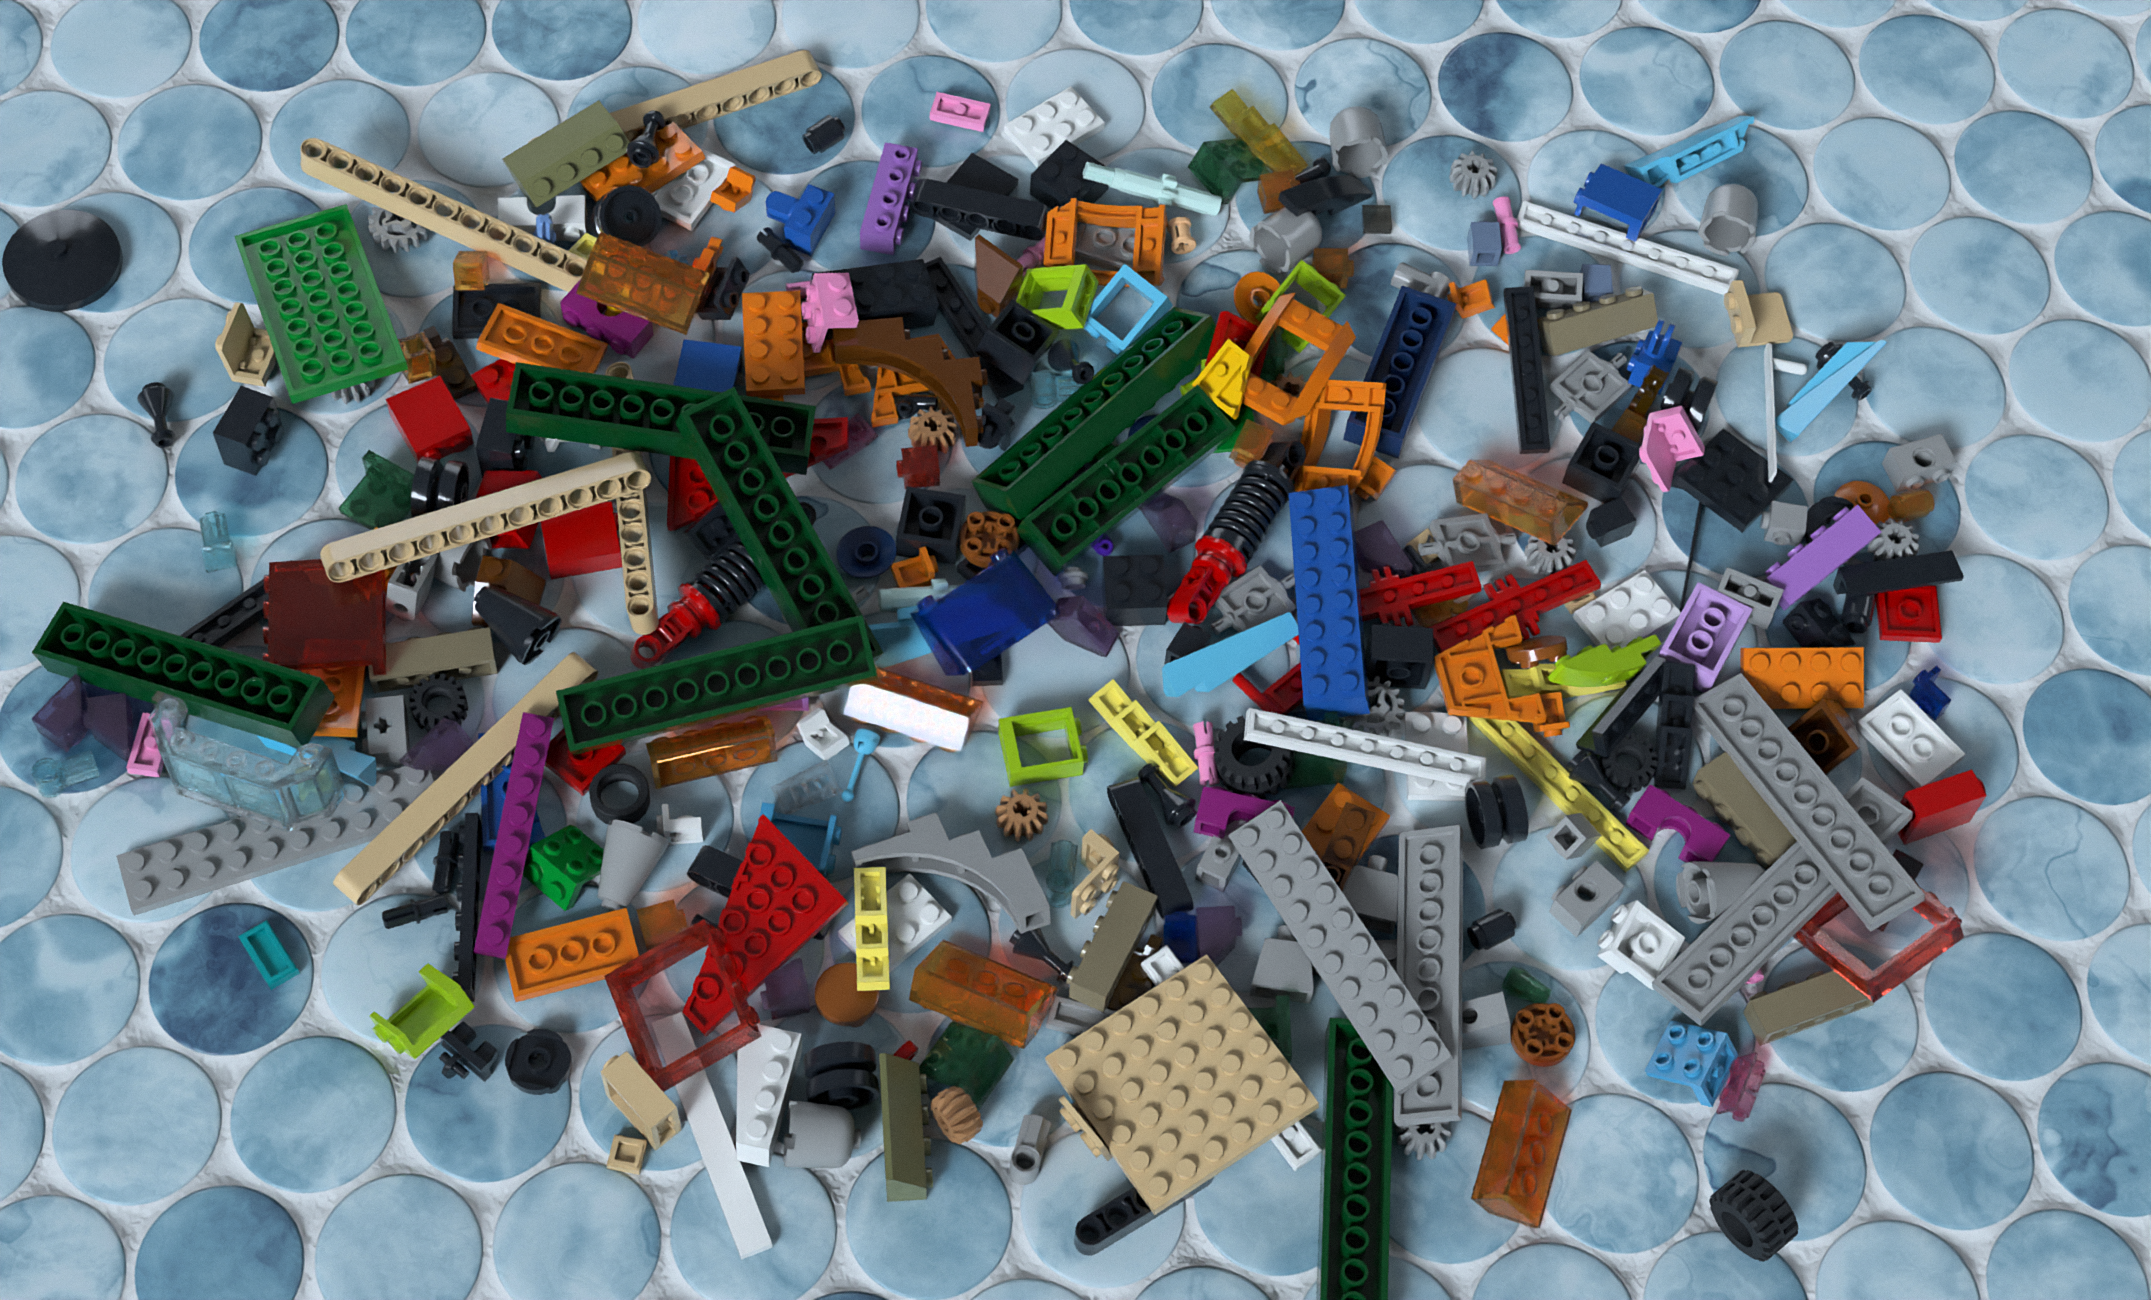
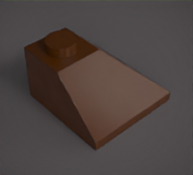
M978 234L975 237L974 261L977 304L983 312L992 314L997 318L1012 299L1014 301L1017 300L1022 285L1023 265Z
M483 555L475 581L474 598L482 587L486 586L488 588L491 585H495L540 605L546 580L513 560ZM473 601L472 625L488 628V624L475 610L476 602Z
M1822 699L1787 728L1826 776L1860 749L1855 723L1838 700Z

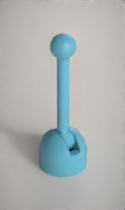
M858 729L856 731L853 744L859 754L847 790L842 792V799L845 802H850L854 798L852 791L864 756L873 753L878 746L880 736L870 730Z

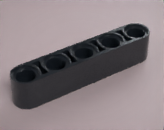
M925 178L917 181L909 205L913 213L922 217L1034 241L1044 238L1047 226V213L1050 211L1046 205L1039 202Z
M1136 776L1107 786L1110 804L1148 891L1158 896L1156 909L1162 920L1192 911L1194 905L1190 891L1139 778Z
M704 845L686 874L695 883L729 899L732 884L743 861L714 847ZM837 915L812 938L824 940Z
M1214 1177L1156 1215L1153 1214L1149 1207H1142L1138 1204L1137 1200L1142 1197L1133 1187L1085 1216L1077 1223L1074 1235L1076 1249L1081 1254L1088 1256L1099 1253L1206 1188L1212 1183ZM1113 1214H1120L1126 1221L1122 1224H1114L1110 1221L1109 1217ZM1085 1231H1092L1097 1234L1098 1238L1094 1241H1086L1081 1237V1234Z

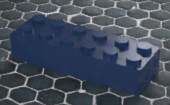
M1401 286L1363 382L1386 383L1383 421L1375 451L1399 459L1452 324L1456 303ZM1351 411L1343 440L1359 446L1362 445L1368 412Z

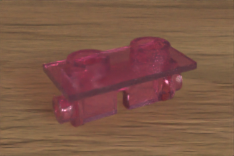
M1758 1053L1740 1056L1734 1060L1730 1067L1731 1074L1727 1085L1719 1096L1720 1103L1716 1111L1717 1114L1731 1112L1733 1113L1732 1118L1739 1122H1744L1745 1118H1749L1756 1097L1748 1093L1747 1089L1754 1093L1758 1092L1766 1073L1764 1069L1765 1064L1762 1061L1756 1060Z

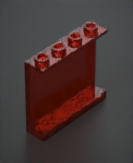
M321 559L269 562V575H264L265 593H269V600L263 601L264 617L268 619V626H263L264 644L268 645V652H263V661L293 670L372 665L374 675H387L385 569L337 583L328 578Z

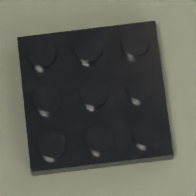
M1723 428L1705 445L1704 455L1691 458L1675 473L1672 482L1743 533L1763 511L1770 507L1772 501H1776L1790 487L1794 479L1777 468V474L1773 481L1769 482L1768 460Z

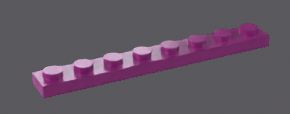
M526 712L522 714L474 947L475 954L506 959L554 718Z

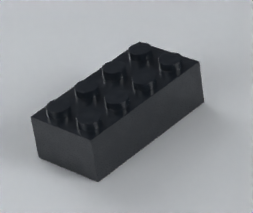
M923 259L818 272L849 273L859 321L902 317L904 329L932 326L935 323L939 302ZM812 273L810 285L812 283L814 273ZM832 328L827 330L824 340L833 339Z

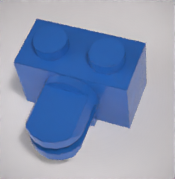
M808 184L800 199L774 191L767 196L765 201L767 217L785 224V241L790 244V248L811 256L835 215L834 193Z
M1659 319L1655 330L1649 331L1646 340H1639L1627 367V370L1631 372L1628 380L1629 384L1640 387L1645 374L1653 365L1665 372H1669L1670 375L1682 345L1681 341L1671 338L1676 325L1670 323L1666 334L1662 335L1660 333L1665 321ZM1666 381L1659 390L1658 395H1661L1663 388L1666 384Z

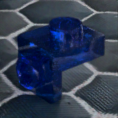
M1935 666L1929 672L1926 669L1921 671L1912 681L1915 686L1909 694L1924 713L1929 714L1934 720H1937L1944 714L1952 701L1934 683L1941 672L1938 666Z
M1174 912L1164 916L1163 944L1164 947L1168 945L1180 963H1193L1197 961L1196 915H1189L1186 912Z

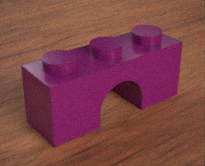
M582 278L560 302L563 319L568 325L579 327L587 332L591 338L607 343L618 354H625L634 359L654 336L652 319L629 305L617 316L609 317L603 315L602 313L607 309L605 292Z
M1651 784L1631 810L1625 824L1650 841L1663 829H1673L1679 832L1684 838L1685 845L1678 858L1685 863L1691 861L1714 862L1730 837V834L1725 832L1722 826L1715 822H1709L1698 815L1697 811L1692 807L1682 805L1671 798L1667 791L1656 788Z
M1203 786L1193 832L1222 839L1225 836L1227 827L1232 822L1239 820L1249 822L1280 800L1267 801L1258 799V797L1249 793L1236 794L1218 786L1211 788ZM1281 801L1293 818L1295 807Z

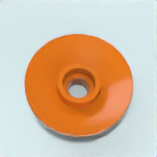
M1251 272L1237 282L1234 289V303L1238 313L1244 320L1259 327L1261 322L1255 317L1280 287L1278 281L1266 273ZM1253 299L1257 301L1258 306L1254 303Z
M1864 481L1848 482L1839 487L1834 494L1836 497L1849 500L1854 504L1853 508L1859 505L1875 525L1879 521L1885 523L1890 518L1891 504L1887 495L1879 487Z

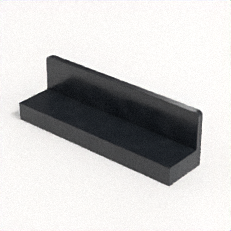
M1950 550L1842 566L1838 568L1833 587L1837 595L1847 592L1850 597L1962 581L1964 575L1953 551Z
M1655 656L1643 671L1640 670L1630 679L1627 685L1624 686L1576 742L1577 749L1593 752L1604 757L1609 756L1659 696L1662 662L1667 661L1665 658Z

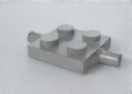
M1587 350L1550 384L1549 390L1564 402L1554 411L1555 416H1559V420H1563L1571 411H1575L1591 424L1598 421L1632 387V384H1629L1618 371L1627 362L1626 356L1622 357V353H1618L1610 362H1607Z
M1487 513L1435 519L1429 525L1434 542L1420 543L1418 551L1420 556L1437 554L1444 568L1473 561L1477 572L1500 570L1505 564L1501 553V545L1515 544L1516 535L1513 531L1498 534L1492 527Z
M1259 565L1223 588L1220 597L1214 603L1222 612L1223 617L1210 624L1211 630L1214 634L1219 635V633L1231 626L1240 633L1287 612L1295 615L1297 607L1288 598L1286 590L1295 585L1294 573L1291 572L1280 581H1277V579L1269 576L1263 567Z

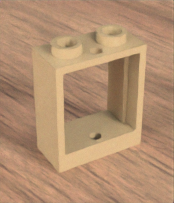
M627 1051L621 1056H613L604 1064L603 1070L600 1072L607 1097L655 1151L681 1131L678 1110L675 1104Z

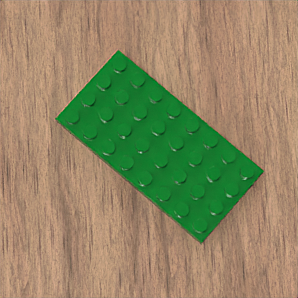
M347 204L234 236L292 404L408 370L405 357Z

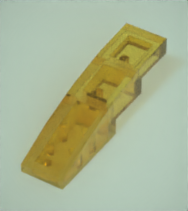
M1233 88L1210 105L1209 108L1228 130L1264 165L1286 182L1309 166L1276 124L1272 123L1269 125L1254 106L1248 108Z

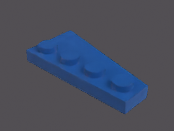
M478 733V740H479L485 733ZM513 761L508 766L503 764L501 767L504 770L488 785H481L484 851L495 850ZM537 810L535 811L528 848L546 838Z

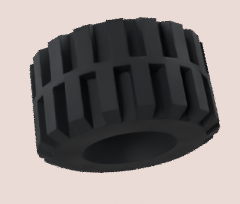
M1243 715L1237 717L1238 722L1235 724L1231 721L1227 723V730H1220L1218 734L1219 741L1214 743V759L1225 787L1228 790L1233 789V793L1236 794L1249 793L1258 795L1259 799H1266L1265 794L1271 793L1272 796L1277 794L1279 786L1284 789L1288 784L1286 778H1292L1294 773L1292 768L1295 767L1293 750L1244 740L1245 719ZM1253 748H1263L1271 752L1264 762L1255 766H1246L1238 762L1246 751Z
M1741 1170L1713 1193L1709 1199L1712 1214L1725 1236L1740 1251L1755 1260L1767 1261L1798 1234L1799 1228L1796 1217L1786 1199L1769 1181L1750 1170Z

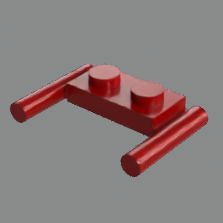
M1299 635L1292 639L1299 645ZM1301 662L1263 693L1242 673H1238L1232 680L1263 711L1287 715L1303 702Z

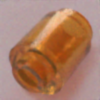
M1920 488L1893 495L1887 506L1888 514L1897 523L1902 519L1903 523L1926 517L1929 512L1934 510L1933 496L1928 490Z

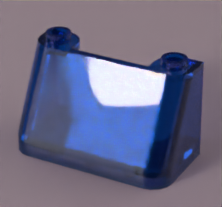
M1003 548L990 556L991 562L988 563V568L942 597L934 599L932 595L921 599L916 603L918 608L910 613L946 676H960L972 672L1060 614L1055 601L1014 550L1007 551L1006 548Z

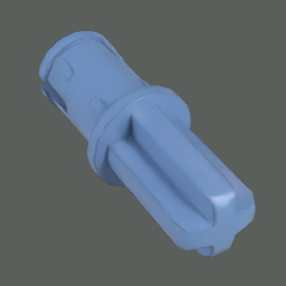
M548 213L545 215L539 214L536 217V230L533 235L553 244L556 241V233L553 230L552 216Z

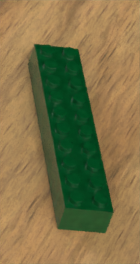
M1173 307L1096 373L1090 382L1082 385L971 481L985 508L994 512L1009 514L1019 520L1030 515L1038 504L1053 495L1054 490L1070 480L1074 473L1084 464L1091 462L1095 455L1105 446L1113 443L1115 437L1126 428L1131 427L1136 419L1145 411L1153 408L1156 402L1166 393L1171 392L1176 387V384L1185 376L1192 374L1196 367L1202 363L1201 360L1207 359L1216 328L1212 316Z
M516 362L506 410V432L695 459L678 429L676 421L681 412L722 392ZM739 395L781 471L806 475L816 406Z
M735 387L681 412L676 421L678 429L792 632L862 615ZM864 619L874 662H876L884 652Z
M62 602L32 651V654L48 672L304 750L335 698L320 677L67 602Z
M863 615L557 690L556 695L569 750L572 754L578 755L876 681L879 678Z
M1331 1017L1325 1032L1316 1300H1388L1393 1086L1350 1020Z

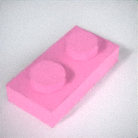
M937 92L930 111V120L984 132L991 111V104Z
M142 713L126 767L128 773L160 778L176 724L173 716Z

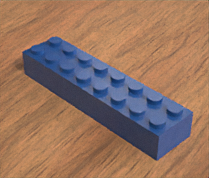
M1348 485L1288 493L1303 703L1308 720L1315 721L1370 714L1354 512Z

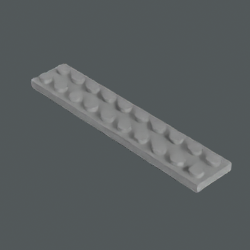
M1742 673L1694 699L1692 712L1721 748L1728 753L1738 769L1870 932L1925 900L1923 891Z
M427 759L377 774L374 786L367 785L359 780L332 788L330 792L306 796L117 855L133 915L145 913L372 841L434 782Z
M1864 777L1844 795L1845 799L1884 846L1913 816L1911 810ZM1796 841L1652 982V988L1702 1026L1838 891Z
M1281 800L1229 834L1228 837L1398 1095L1400 1096L1453 1061L1454 1058Z
M1460 825L1399 832L1397 975L1454 1060L1400 1096L1394 1090V1122L1397 1126L1462 1120L1463 829Z

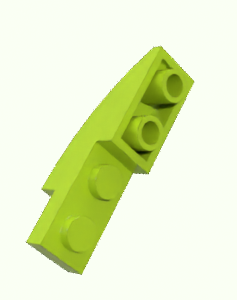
M1654 634L1645 639L1639 636L1630 641L1624 648L1618 645L1610 650L1606 643L1595 648L1589 645L1580 650L1574 657L1568 654L1560 658L1554 664L1556 668L1548 676V679L1553 683L1574 687H1600L1621 683L1633 678L1647 664L1645 660L1662 643Z

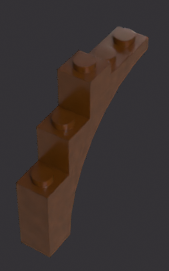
M902 317L860 320L857 328H832L836 364H863L882 367L901 373L921 383L937 395L952 412L961 428L965 446H978V434L983 433L982 416H976L975 410H979L982 386H987L988 384L986 368L981 369L979 357L949 359L948 349H942L941 337L910 339L909 328L904 329Z

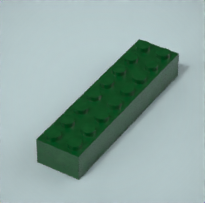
M1196 385L1024 518L1016 532L1055 577L1224 445L1236 428L1201 387Z

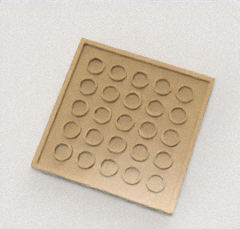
M1207 954L1045 1057L1049 1068L1154 1215L1319 1108V1102Z

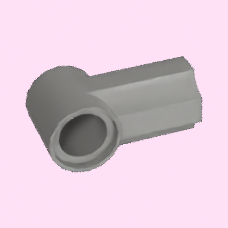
M1402 262L1397 266L1390 285L1401 289V286H1405L1445 299L1450 291L1449 283H1451V280L1443 273L1432 272L1427 274Z
M1032 1114L1024 1115L1015 1148L1011 1154L1009 1167L1011 1179L1019 1185L1031 1184L1038 1176L1040 1162L1051 1127V1122L1043 1116ZM1027 1161L1031 1163L1032 1167L1022 1169L1017 1163Z

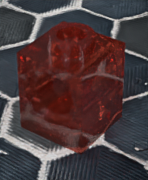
M937 445L901 448V460H896L897 478H903L904 489L907 486L915 488L940 486Z

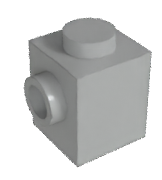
M1772 501L1768 511H1763L1761 516L1760 528L1765 529L1764 541L1773 542L1777 545L1798 546L1806 532L1808 507Z
M1582 813L1566 815L1546 838L1551 842L1555 850L1568 860L1582 857L1602 835Z
M1212 837L1197 866L1195 880L1224 892L1241 856L1231 840Z

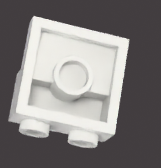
M1636 900L1629 904L1618 906L1613 912L1611 920L1615 923L1611 930H1606L1600 936L1597 945L1601 949L1597 956L1619 973L1629 972L1648 988L1654 990L1652 982L1673 962L1685 937Z

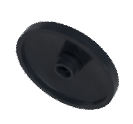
M77 210L48 212L29 220L12 235L5 247L2 258L4 276L12 292L25 304L36 309L51 312L75 310L97 301L117 281L123 263L122 249L113 229L101 218Z

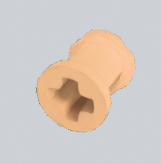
M1187 217L1172 218L1168 221V227H1166L1167 232L1171 234V250L1175 254H1187L1196 248V241L1190 232L1191 221Z

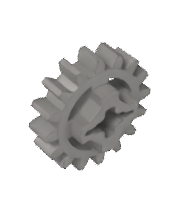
M372 207L373 215L368 216L370 236H373L375 244H382L383 250H387L391 246L394 253H397L401 247H404V250L409 252L410 245L413 244L419 248L420 239L427 241V232L431 230L383 208Z
M1376 676L1373 682H1369L1367 677L1370 714L1340 717L1344 718L1342 726L1343 728L1351 726L1353 730L1376 735L1383 733L1386 737H1389L1392 729L1397 730L1400 720L1403 719L1405 711L1402 709L1404 699L1398 698L1400 692L1398 688L1389 689L1391 683L1389 680L1381 684L1379 683V676Z

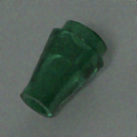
M1512 966L1501 986L1502 989L1507 991V995L1541 1004L1547 1002L1552 990L1522 966L1520 968Z

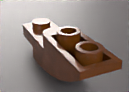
M1346 802L1324 856L1321 858L1322 863L1342 893L1354 866H1356L1376 813Z

